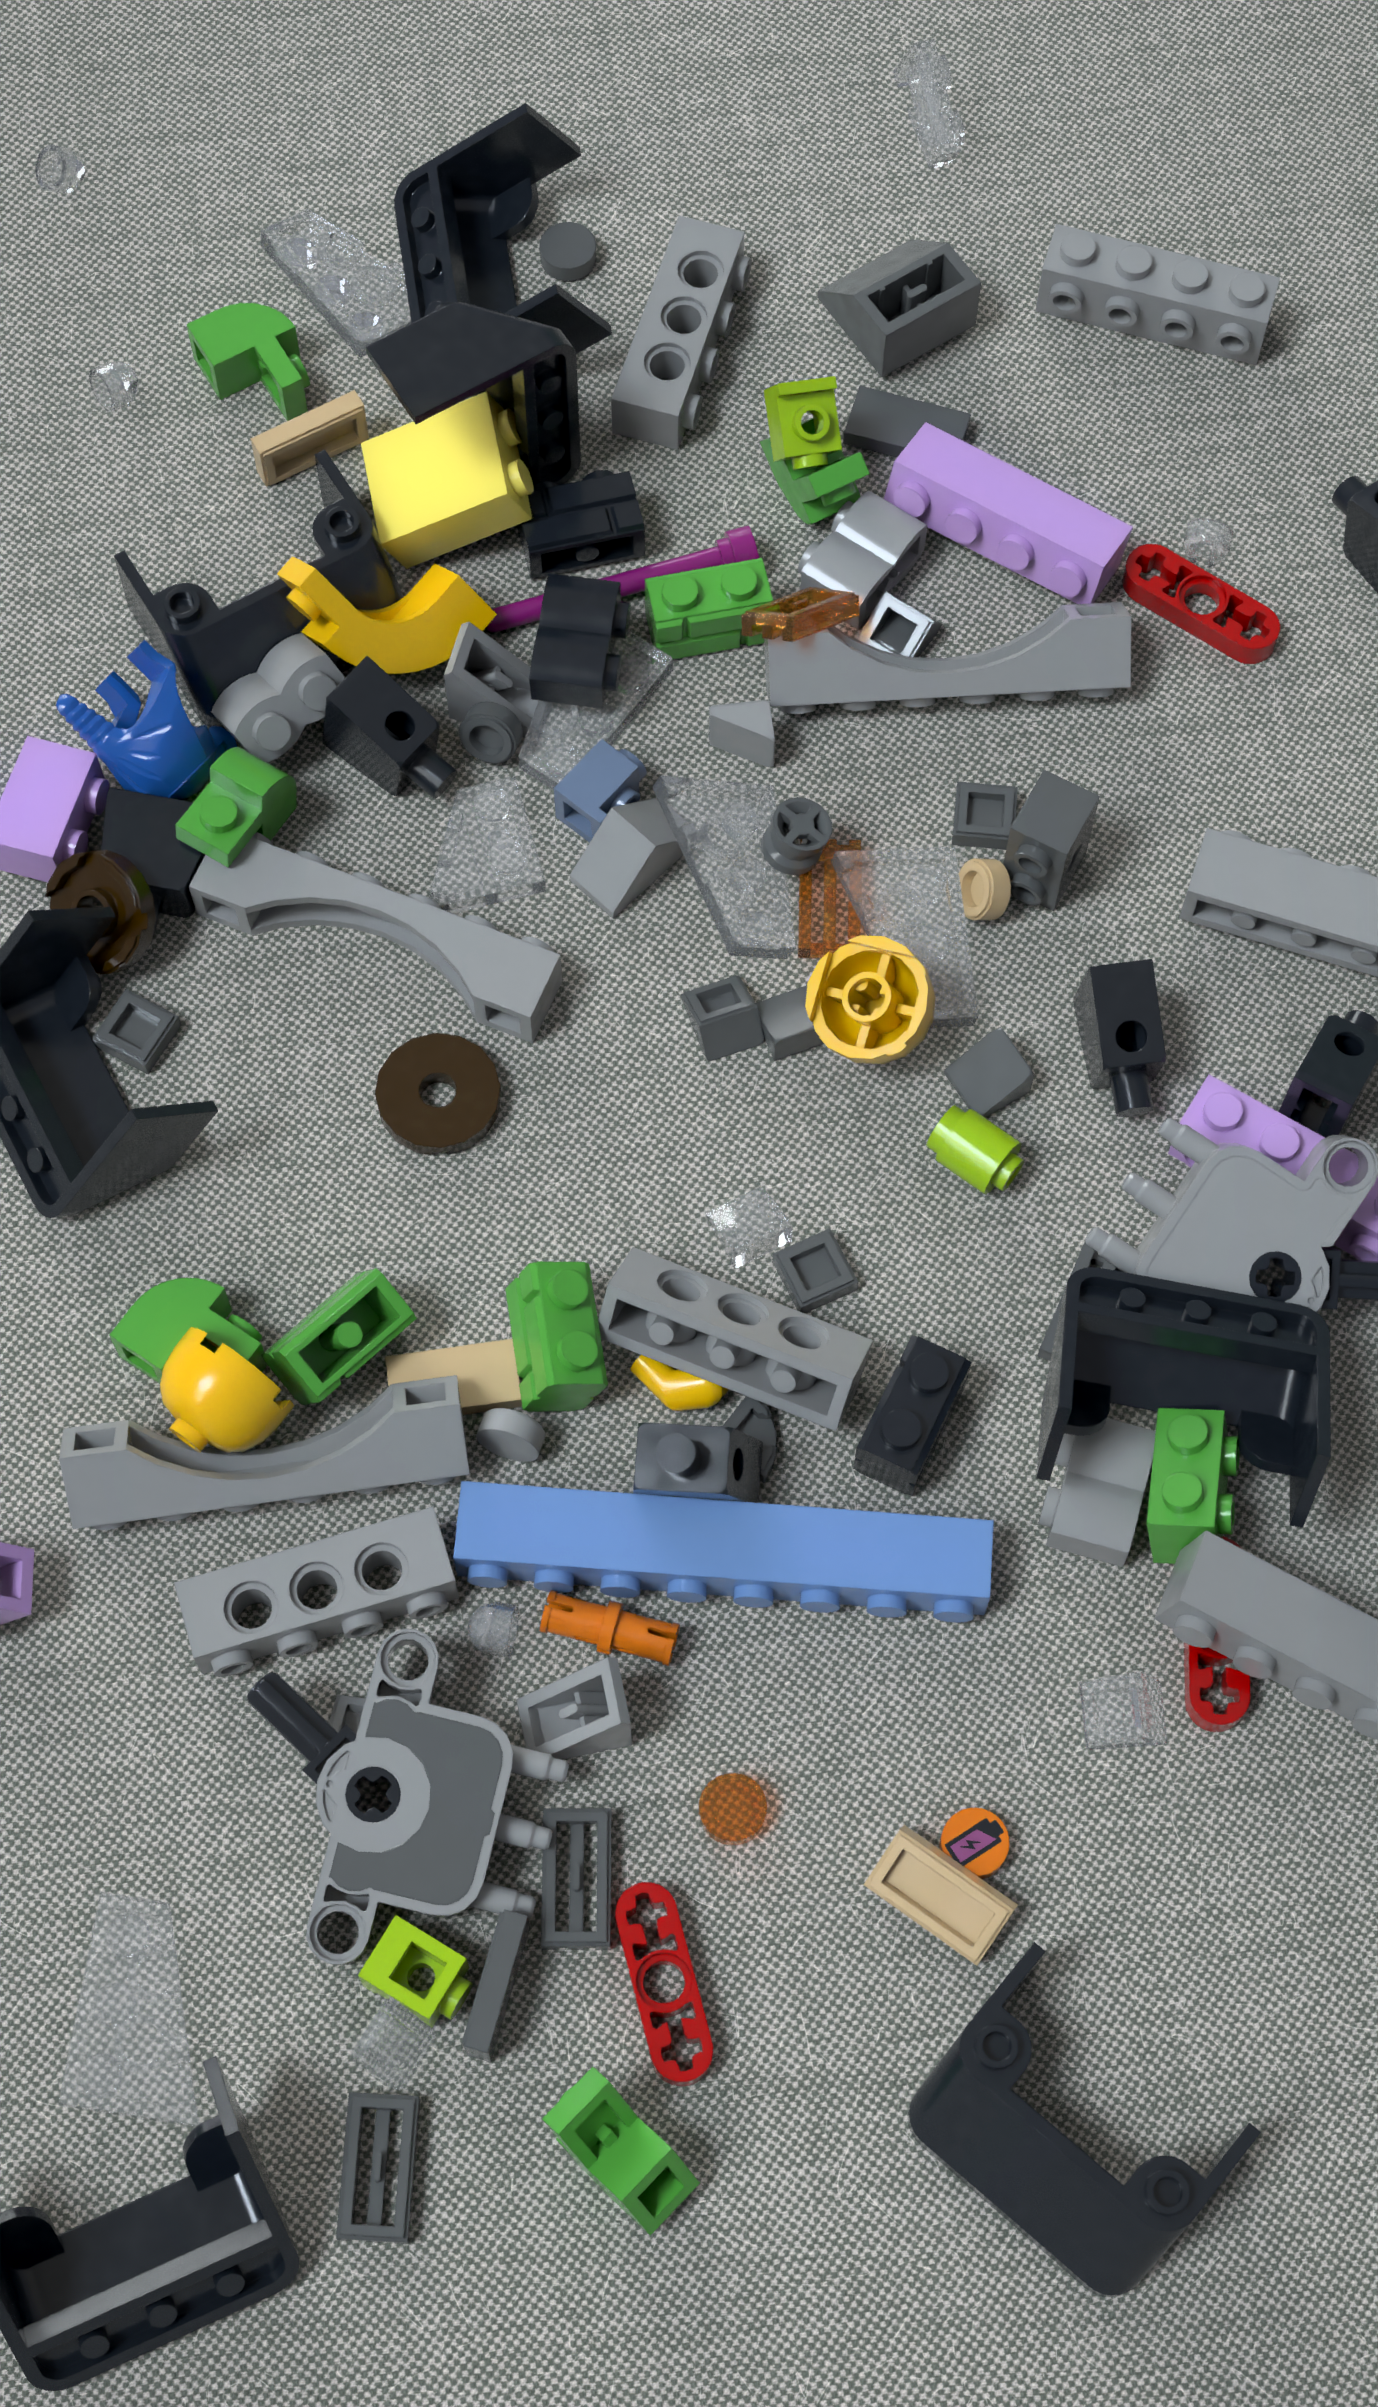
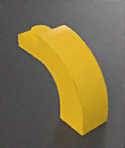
M293 556L277 573L292 589L286 597L287 600L299 612L311 620L301 631L306 637L330 653L355 666L368 656L387 674L417 672L450 659L461 624L470 622L483 631L497 615L458 574L435 563L406 596L388 607L377 610L356 609L316 568Z

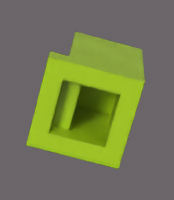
M836 376L778 383L763 390L773 462L792 460L793 470L822 467L828 465L827 455L842 450L834 389L837 388ZM804 413L813 414L815 434H808L803 430L801 419Z
M397 1915L394 1916L358 1974L363 1987L379 1994L432 2028L441 2014L450 2020L456 2016L473 1986L472 1982L464 1978L470 1968L467 1958ZM428 1968L435 1974L434 1983L429 1989L416 1991L409 1986V1978L416 1969Z

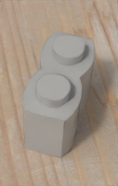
M869 490L855 503L847 501L840 508L832 523V533L822 543L817 541L811 543L802 555L798 565V572L801 573L800 595L856 629H860L867 623L885 591L889 593L917 562L925 549L927 525Z
M303 633L295 634L274 646L264 657L256 673L243 676L229 685L218 697L211 712L244 750L265 762H270L283 755L294 745L306 724L316 722L325 717L326 697L345 677L327 654Z
M1107 1418L1103 1428L1094 1434L1086 1436L1063 1435L1055 1461L1056 1465L1066 1467L1061 1489L1048 1486L1038 1522L1040 1525L1050 1527L1046 1546L1123 1567L1130 1551L1153 1460L1156 1431Z

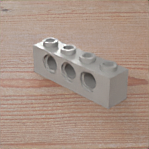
M678 216L611 398L612 433L678 450L686 428L691 430L696 428L703 402V396L698 395L702 382L711 383L714 378L719 359V349L715 348L718 337H728L736 308L735 303L731 302L735 290L744 292L751 271L752 258L744 256V231Z
M632 1247L608 1283L598 1318L602 1340L834 1431L837 1430L857 1391L873 1343L872 1339L635 1247Z
M434 1506L174 1582L193 1658L202 1674L213 1671L217 1677H226L244 1672L254 1665L253 1659L279 1652L280 1657L284 1658L303 1655L316 1649L319 1646L318 1640L344 1633L346 1638H358L372 1634L384 1626V1620L404 1614H409L411 1619L427 1618L447 1609L448 1601L459 1598ZM380 1566H393L402 1572L399 1581L389 1589L377 1590L367 1585L370 1573ZM326 1584L337 1590L335 1599L325 1608L311 1609L302 1604L306 1592L316 1585ZM262 1603L272 1608L268 1621L260 1627L249 1629L238 1624L241 1612L249 1605Z

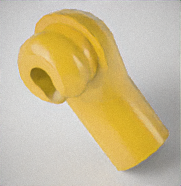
M640 1355L630 1368V1371L666 1407L674 1411L709 1408L716 1405L729 1390L684 1371L675 1370L671 1366Z

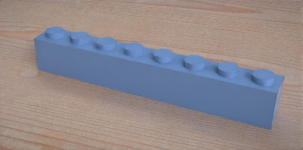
M461 1481L453 1560L457 1576H465L468 1583L487 1588L504 1587L507 1585V1580L532 1581L536 1589L546 1592L554 1590L558 1591V1593L572 1591L574 1585L599 1586L600 1592L608 1596L631 1598L639 1596L640 1590L666 1591L669 1599L687 1603L703 1602L706 1600L707 1595L733 1596L735 1604L753 1608L772 1606L773 1600L799 1601L802 1609L812 1612H835L840 1609V1605L866 1606L867 1613L878 1617H902L907 1614V1610L933 1611V1617L940 1621L961 1623L973 1620V1615H985L990 1600L994 1520Z

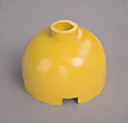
M860 935L847 940L850 942L849 944L841 946L833 954L829 951L818 961L807 983L805 1008L809 1020L813 1022L815 1032L830 1050L855 1063L886 1064L905 1057L924 1040L934 1020L936 996L928 971L906 946L885 936Z
M190 1327L167 1359L160 1382L163 1404L176 1419L169 1430L182 1442L199 1453L207 1444L227 1453L245 1452L262 1444L277 1430L293 1409L294 1404L291 1400L274 1402L273 1400L281 1389L271 1379L224 1343L221 1344L215 1353L202 1346L200 1343L208 1333L198 1328Z

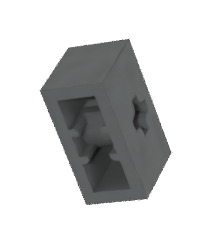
M1043 770L1009 832L1003 865L1009 874L1011 895L1014 898L1028 905H1042L1052 911L1055 910L1086 855L1100 798L1099 795Z

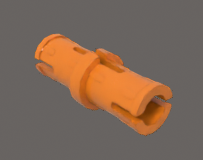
M550 1591L547 1598L549 1605L544 1607L540 1632L546 1634L549 1632L597 1645V1653L610 1656L612 1650L661 1662L662 1665H670L673 1656L672 1650H675L680 1624L674 1622L672 1624L623 1611V1603L610 1600L608 1606L559 1594L558 1591Z

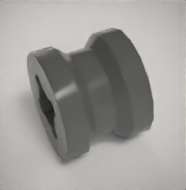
M795 797L786 799L779 804L761 840V850L765 860L774 869L783 874L800 875L809 872L816 866L832 834V822L829 814L820 804L807 798ZM797 839H803L801 844H796L794 842Z

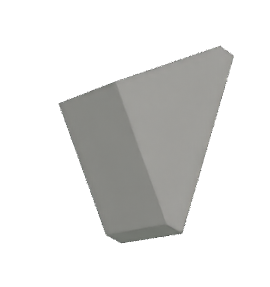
M466 622L461 624L444 673L450 719L463 721L473 705L480 702H495L510 709L522 725L523 736L532 738L539 735L549 702L531 699L529 683L530 666L472 623Z
M656 798L612 807L572 870L570 881L614 919L698 842L699 836Z
M616 1657L602 1659L516 1699L525 1747L528 1749L548 1753L553 1758L563 1760L632 1745L631 1722Z

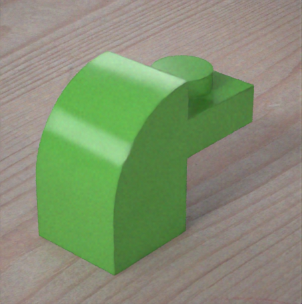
M238 303L217 309L186 324L194 360L220 400L261 381L287 421L308 412L304 388L310 386V380L301 362L296 327L284 314L261 304Z
M813 418L801 423L805 432L815 434ZM770 437L760 441L779 487L797 516L806 524H813L837 513L847 501L855 503L861 497L855 481L870 474L861 452L844 457L841 450L827 455V466L793 470L792 460L773 462Z
M240 747L231 748L211 765L209 784L175 825L176 838L224 866L229 867L256 832L271 841L297 808L296 781L289 774Z
M178 1278L154 1286L137 1299L109 1334L118 1356L159 1384L167 1359L190 1327L198 1328L208 1333L200 1344L213 1353L224 1343L261 1372L268 1366L261 1356L264 1353L260 1343L262 1335L251 1324L237 1315L231 1314L226 1320L232 1312V1308L225 1288L204 1279Z
M594 2067L573 2087L569 2088L562 2095L559 2102L542 2118L557 2136L556 2140L576 2163L650 2236L700 2184L676 2152L634 2113L613 2085Z

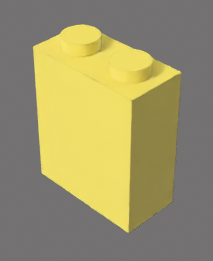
M486 391L461 401L418 424L411 422L361 443L379 539L383 548L406 569L532 519L528 495L533 493L534 487L530 473L524 462L520 459L517 444L522 443L516 430L515 414L510 408L504 410Z

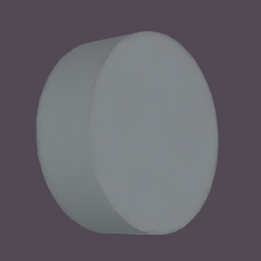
M494 1408L486 1411L476 1434L478 1442L490 1452L519 1462L536 1460L546 1436L542 1426L536 1420L526 1414L506 1408Z

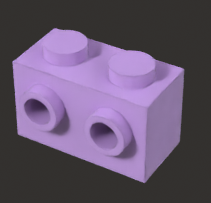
M27 736L0 799L1 871L48 883L58 864L75 853L87 852V831L94 814L100 815L104 811L110 787L109 781L105 779L95 753Z

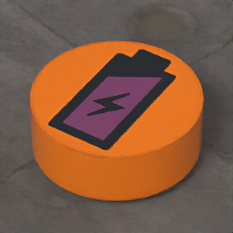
M967 1808L955 1813L947 1821L940 1837L939 1848L979 1878L985 1879L995 1874L1003 1865L1009 1851V1835L1004 1823L994 1813L982 1808Z

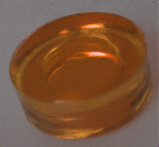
M728 1773L714 1778L706 1785L699 1800V1819L704 1831L713 1840L725 1845H741L755 1838L764 1826L767 1813L766 1797L761 1787L753 1779L738 1773Z

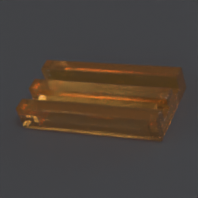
M815 587L805 588L745 611L746 613L741 615L742 636L753 637L762 633V638L775 639L782 636V641H797L859 616V595L849 591Z
M829 839L818 860L824 861L823 943H811L812 869L807 873L799 875L798 958H822L829 951L833 954L838 948L846 945L836 944L837 861L848 862L847 940L860 936L861 840H849V845H837V839Z

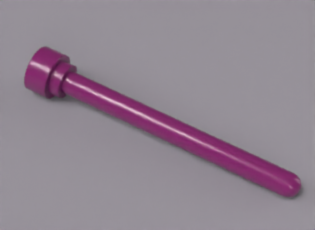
M746 525L725 531V538L715 540V547L600 578V580L620 582L621 597L645 591L646 578L758 559L759 554L752 531ZM544 594L492 608L497 615L485 629L495 633L539 621Z

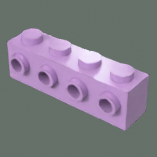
M927 422L924 423L894 461L884 500L925 523L928 528L1076 604L1095 602L1117 571L1133 529L1132 526Z
M1209 1074L1179 1122L1182 1125H1188L1217 1145L1220 1143H1238L1259 1151L1294 1175H1296L1312 1149L1325 1138ZM1170 1146L1168 1154L1191 1168L1195 1161ZM1345 1148L1338 1150L1329 1162V1172L1336 1183L1349 1181L1358 1170L1357 1155ZM1378 1177L1333 1244L1353 1255L1358 1260L1378 1261Z

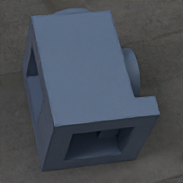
M601 739L554 787L556 818L590 843L612 807L640 801L639 782L647 775L645 766L630 751L625 749L618 751Z

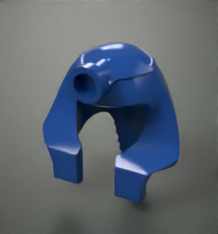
M143 640L126 657L151 681L146 705L138 720L137 717L141 707L140 698L114 671L95 689L108 703L115 717L112 723L106 721L102 715H97L95 710L89 709L85 703H80L77 698L68 694H61L59 696L56 708L60 715L65 717L66 722L72 725L73 730L79 732L80 737L87 741V745L105 763L123 789L184 801L204 787L210 779L211 765L227 750L237 747V743L234 737L222 727L192 726L178 694L175 663L158 653L147 641Z

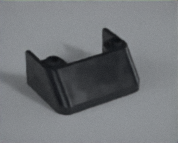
M524 103L413 170L398 186L394 198V209L411 323L429 315L434 308L443 303L467 302L558 328L563 332L577 354L612 335L611 325L557 284L519 305L516 302L507 239L524 230L533 221L539 204L536 182L581 156L580 146L527 103Z
M447 302L434 308L429 315L365 346L366 354L415 424L469 397H474L487 391L504 410L510 408L515 414L516 430L522 443L517 444L520 459L526 465L533 484L548 481L556 485H562L568 482L577 472L581 463L577 359L575 349L560 329L467 302Z
M324 449L314 454L324 509L316 516L312 529L315 544L323 556L313 560L308 565L316 568L356 609L377 610L398 602L404 595L371 517L326 450ZM125 550L114 555L128 608L154 649L175 663L177 685L198 718L209 727L219 726L224 728L211 712L222 692L241 677L256 673L260 663L274 646L292 635L302 633L301 631L311 621L287 600L286 597L292 589L281 578L218 608L205 589L192 583L174 584L152 594ZM314 643L327 654L341 673L355 666Z
M111 907L28 910L0 948V1138L34 1206L43 1216L48 1218L78 1214L169 1170L218 1112L213 1101L128 1110L85 1027L86 1022L95 1012L102 994L100 978L95 972L87 954L116 917Z
M1098 1267L1077 1270L1069 1277L1061 1302L1041 1408L1036 1479L1050 1481L1064 1434L1086 1436L1094 1434L1103 1428L1110 1411V1403L1158 1412V1408L1225 1410L1226 1424L1238 1427V1447L1244 1458L1262 1470L1290 1475V1526L1303 1528L1331 1458L1330 1330L1328 1324L1317 1312L1299 1304Z
M1034 1942L914 2094L908 2108V2126L914 2139L1082 2286L1098 2296L1117 2297L1132 2290L1195 2219L1261 2132L1251 2123H1248L1232 2135L1202 2175L1181 2159L1172 2156H1157L1141 2164L1124 2185L1121 2184L1011 2090L1030 2062L1032 2047L1025 2027L1004 2007L1035 1970L1046 1952Z
M216 2056L203 2061V2065L219 2115L196 2126L184 2142L183 2157L190 2176L61 2234H58L50 2217L40 2209L15 2207L0 2213V2331L25 2377L34 2387L45 2391H60L76 2386L285 2289L296 2277L299 2269V2257L292 2235L252 2132Z

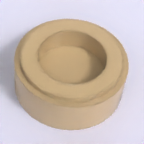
M974 858L967 861L961 868L957 877L955 891L958 906L964 916L970 920H996L1005 912L1010 900L1011 884L1007 869L999 860Z

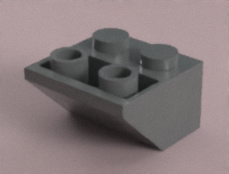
M911 239L818 290L817 298L879 375L884 377L975 326L981 282L949 243Z

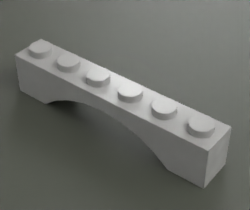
M1122 602L1061 605L1039 625L1010 642L976 654L949 658L908 657L879 650L848 636L824 618L764 621L766 692L770 707L780 706L782 712L789 714L813 712L816 710V704L840 703V707L845 710H868L876 706V701L900 700V704L906 707H926L935 704L936 698L959 697V701L963 703L984 704L994 701L997 694L1019 693V698L1023 700L1042 701L1053 698L1055 691L1078 690V694L1084 697L1098 698L1114 694V688L1131 687V615Z
M258 832L254 834L229 867L205 855L189 885L197 915L249 935H256L280 928L321 925L352 928L384 937L416 953L437 969L461 995L476 1022L530 1043L534 1042L562 983L561 954L555 953L552 947L537 938L526 936L518 939L498 931L491 922L479 916L466 915L463 918L442 910L435 901L424 895L412 893L405 896L385 888L378 879L366 873L354 872L350 875L329 867L326 861L313 853L298 851L295 854L274 846L268 838Z
M457 1375L391 1384L368 1407L339 1426L303 1441L272 1448L249 1449L245 1452L227 1453L217 1448L205 1447L199 1453L184 1442L159 1435L131 1420H122L64 1428L59 1455L73 1529L92 1527L97 1530H111L123 1526L128 1521L158 1518L163 1521H177L189 1517L194 1512L216 1509L242 1512L256 1507L259 1503L288 1499L295 1503H308L322 1498L325 1494L347 1491L373 1494L387 1489L390 1485L419 1481L427 1485H439L451 1481L456 1476L470 1475Z

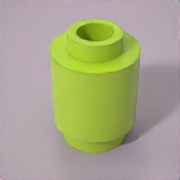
M956 1105L952 1106L943 1115L926 1144V1147L937 1154L935 1160L985 1195L991 1192L994 1187L1005 1191L1014 1181L1025 1160L1017 1155L1022 1145L1020 1141L975 1110L969 1109L965 1112Z

